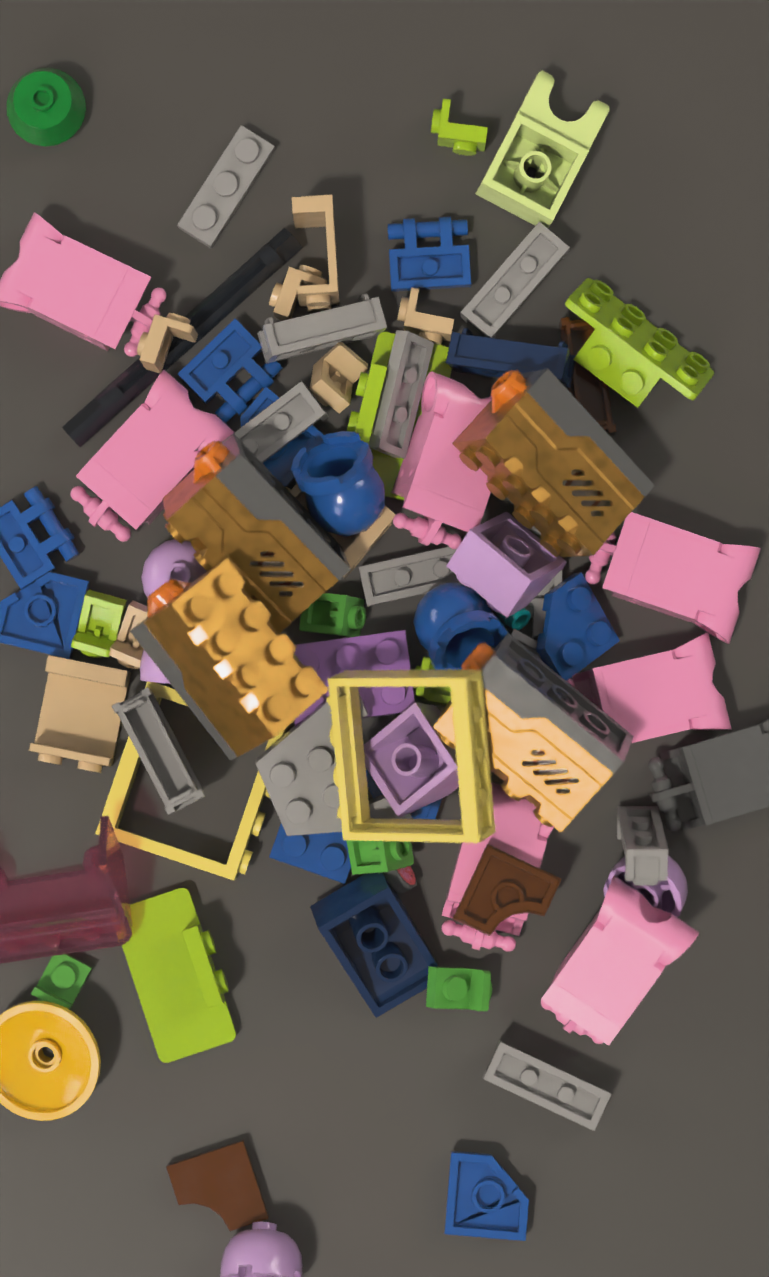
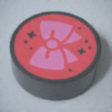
M412 866L383 872L391 888L397 893L404 894L417 885V878Z

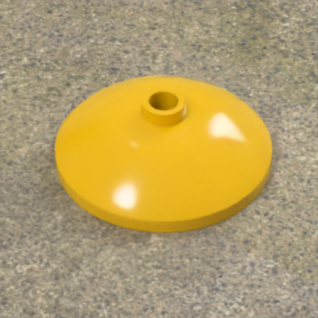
M28 1001L8 1008L0 1014V1103L21 1117L39 1121L60 1119L78 1110L93 1093L98 1083L101 1069L98 1044L87 1024L71 1010L52 1002ZM42 1048H50L53 1051L54 1057L45 1056Z

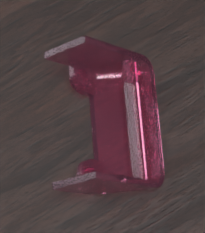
M109 816L100 817L99 845L89 848L84 853V870L8 881L5 871L0 867V964L116 947L127 943L131 939L132 915L124 856Z

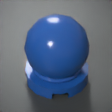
M340 431L321 436L324 443L315 446L309 452H307L304 446L294 457L291 471L299 489L305 492L307 509L311 517L326 532L346 537L365 532L381 517L385 506L384 483L372 465L374 457L367 442L360 439L359 434L356 432Z
M443 582L425 593L417 605L413 621L419 643L428 651L431 664L435 670H462V663L479 643L485 642L494 649L508 633L502 622L492 614L486 600L474 589L460 582Z

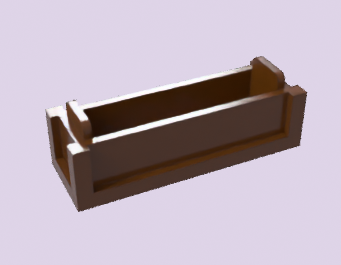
M569 317L561 318L559 322L561 341L568 345L569 353L576 356L595 328L583 319L569 321ZM576 362L571 388H568V391L609 436H614L617 431L616 424H613L608 385Z

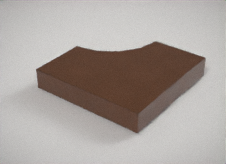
M487 844L452 919L487 936H491L499 923L512 915L531 913L544 917L562 879Z
M244 1139L166 1166L178 1205L198 1204L211 1208L223 1218L229 1231L269 1218Z

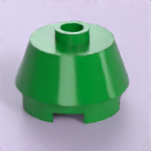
M54 68L35 69L21 76L12 86L6 103L7 117L13 130L23 140L37 146L58 145L70 139L81 127L86 112L85 97L79 84L69 74Z

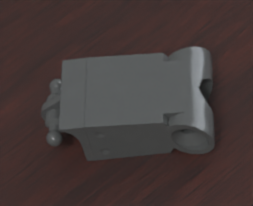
M769 717L754 726L659 753L661 759L655 757L648 763V768L654 777L651 783L654 791L651 794L652 802H657L659 811L665 814L666 827L672 832L678 831L681 827L682 830L698 826H707L769 807Z

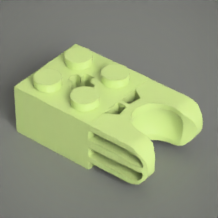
M541 70L532 83L475 194L535 226L540 221L548 228L561 207L610 109L609 105L602 101H593L582 118L569 122L560 120L552 113L549 106V95L555 80L551 74ZM529 167L537 170L535 179L526 174L525 171Z

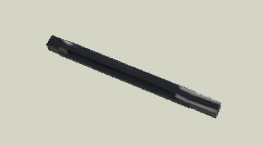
M283 228L185 316L191 320L190 325L195 328L198 334L196 342H191L173 336L162 371L171 367L303 248L293 234ZM137 359L62 428L79 447H82L152 384L160 373L145 369L141 361Z

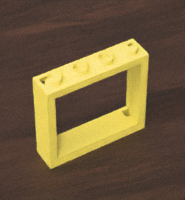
M345 670L328 678L329 696L326 697V700L331 707L332 717L330 742L334 747L336 760L333 778L339 792L340 805L337 811V818H341L343 840L480 843L495 833L482 670ZM450 686L462 820L370 818L358 687Z
M147 681L145 688H151L159 706L162 698L188 706L175 689ZM287 727L274 738L268 740L265 751L285 735ZM128 736L96 834L233 881L236 880L238 873L245 875L253 854L252 851L246 850L251 834L259 836L266 813L259 810L264 796L270 798L259 771L257 772L227 864L118 828L141 762V758Z

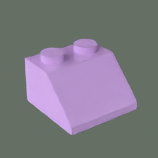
M505 512L470 529L446 566L456 574V578L460 583L474 589L486 600L487 605L492 610L503 614L507 618L525 608L563 569L567 562L560 556L555 557L541 546L540 539L520 524L512 515Z
M415 702L364 744L366 769L397 817H403L446 797L459 787L456 749L446 745L439 738L438 731L433 728L441 715L437 706Z

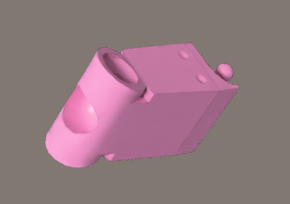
M35 212L20 239L18 259L4 271L0 279V307L33 313L37 317L106 351L110 347L116 349L129 321L134 322L130 330L132 337L124 347L125 354L130 357L137 355L140 337L143 332H149L154 315L160 316L159 307L165 301L167 293L163 288H155L151 293L149 303L144 304L140 312L136 311L152 277L62 235Z
M163 370L157 377L145 402L138 407L76 475L98 497H90L82 486H75L70 493L71 498L83 506L84 513L90 517L88 521L94 527L99 525L104 531H112L121 542L130 539L131 530L118 522L117 514L135 530L144 522L151 524L164 509L162 498L194 470L196 455L210 442H223L235 433L215 414L194 408L189 399V391L166 370Z
M433 371L425 379L421 399L422 414L418 417L409 442L406 458L403 459L392 490L393 494L404 498L403 508L424 515V519L421 517L412 519L404 513H397L393 517V524L399 529L409 530L412 536L418 538L419 543L426 546L430 543L435 545L443 543L451 549H457L463 541L461 536L446 532L445 527L441 526L442 523L469 532L470 529L480 525L491 492L486 486L488 476L481 469L473 471L468 468L459 457L461 452L452 443L492 400V396L479 398L464 384Z
M631 512L625 518L617 545H614L616 536L613 532L596 554L589 556L591 565L585 574V579L588 583L597 584L600 581L602 567L608 564L611 556L612 560L602 587L611 591V596L692 622L713 637L730 644L740 614L738 591L751 579L761 548L722 544Z
M708 632L673 650L593 668L577 673L572 677V680H567L569 684L634 736L631 743L685 730H732L725 699L713 684V671L716 662Z
M491 782L495 833L480 843L460 844L441 916L453 918L487 844L533 866L541 867L547 838L554 826L547 827L542 824L533 813L536 807L528 800L522 798L520 801H516L504 792L500 784ZM528 913L512 915L499 923L491 936H487L466 925L456 924L452 920H446L442 924L441 929L447 936H458L462 942L472 944L471 949L479 951L480 947L487 949L499 947L506 952H510L515 949L516 940L512 936L498 935L496 930L520 936Z
M614 875L602 907L559 965L549 988L541 998V1006L545 1010L553 1012L556 1015V1020L564 1024L563 1029L568 1033L574 1031L578 1035L589 1036L596 1044L606 1043L610 1045L663 972L665 966L681 956L697 939L699 932L673 914L653 907L642 893Z

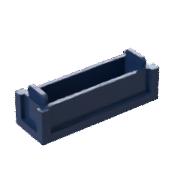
M463 328L462 334L452 332L446 364L456 372L500 378L510 370L526 373L549 369L565 388H571L576 361L573 360L575 355L569 353L570 349L563 341L559 342L558 347L473 336V333L468 328Z

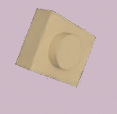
M300 265L299 270L289 267L284 283L280 284L277 282L271 294L269 305L275 307L273 310L274 318L281 321L291 319L298 301L297 286L328 284L327 280L321 278L323 273L306 265Z
M411 287L410 297L401 298L397 319L405 321L404 331L414 333L437 345H441L442 340L450 342L454 319L416 312L419 289Z
M168 313L167 317L154 315L149 332L142 333L137 348V355H140L139 360L145 369L157 373L162 372L173 336L196 342L198 334L195 328L190 325L191 320L174 313Z
M338 342L313 365L310 390H312L314 397L322 405H329L340 414L350 405L353 384L359 379L361 372H367L368 364L343 342Z
M134 600L128 605L117 639L110 646L109 656L116 658L118 663L127 668L138 669L140 668L144 649L130 630L148 616V606Z

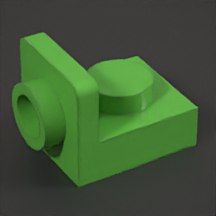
M324 593L301 613L299 631L349 638L360 636L361 629L366 621L364 599L348 595Z
M346 840L352 875L390 872L414 864L411 842Z
M56 949L38 984L32 990L31 995L39 998L38 1001L56 1003L71 1010L93 967L60 949Z
M428 967L426 1007L488 1011L489 1000L492 996L490 971L466 967Z

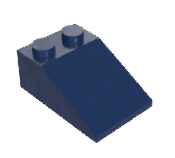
M383 872L364 874L310 906L317 928L376 1018L427 989L428 967H440L400 897L391 888Z

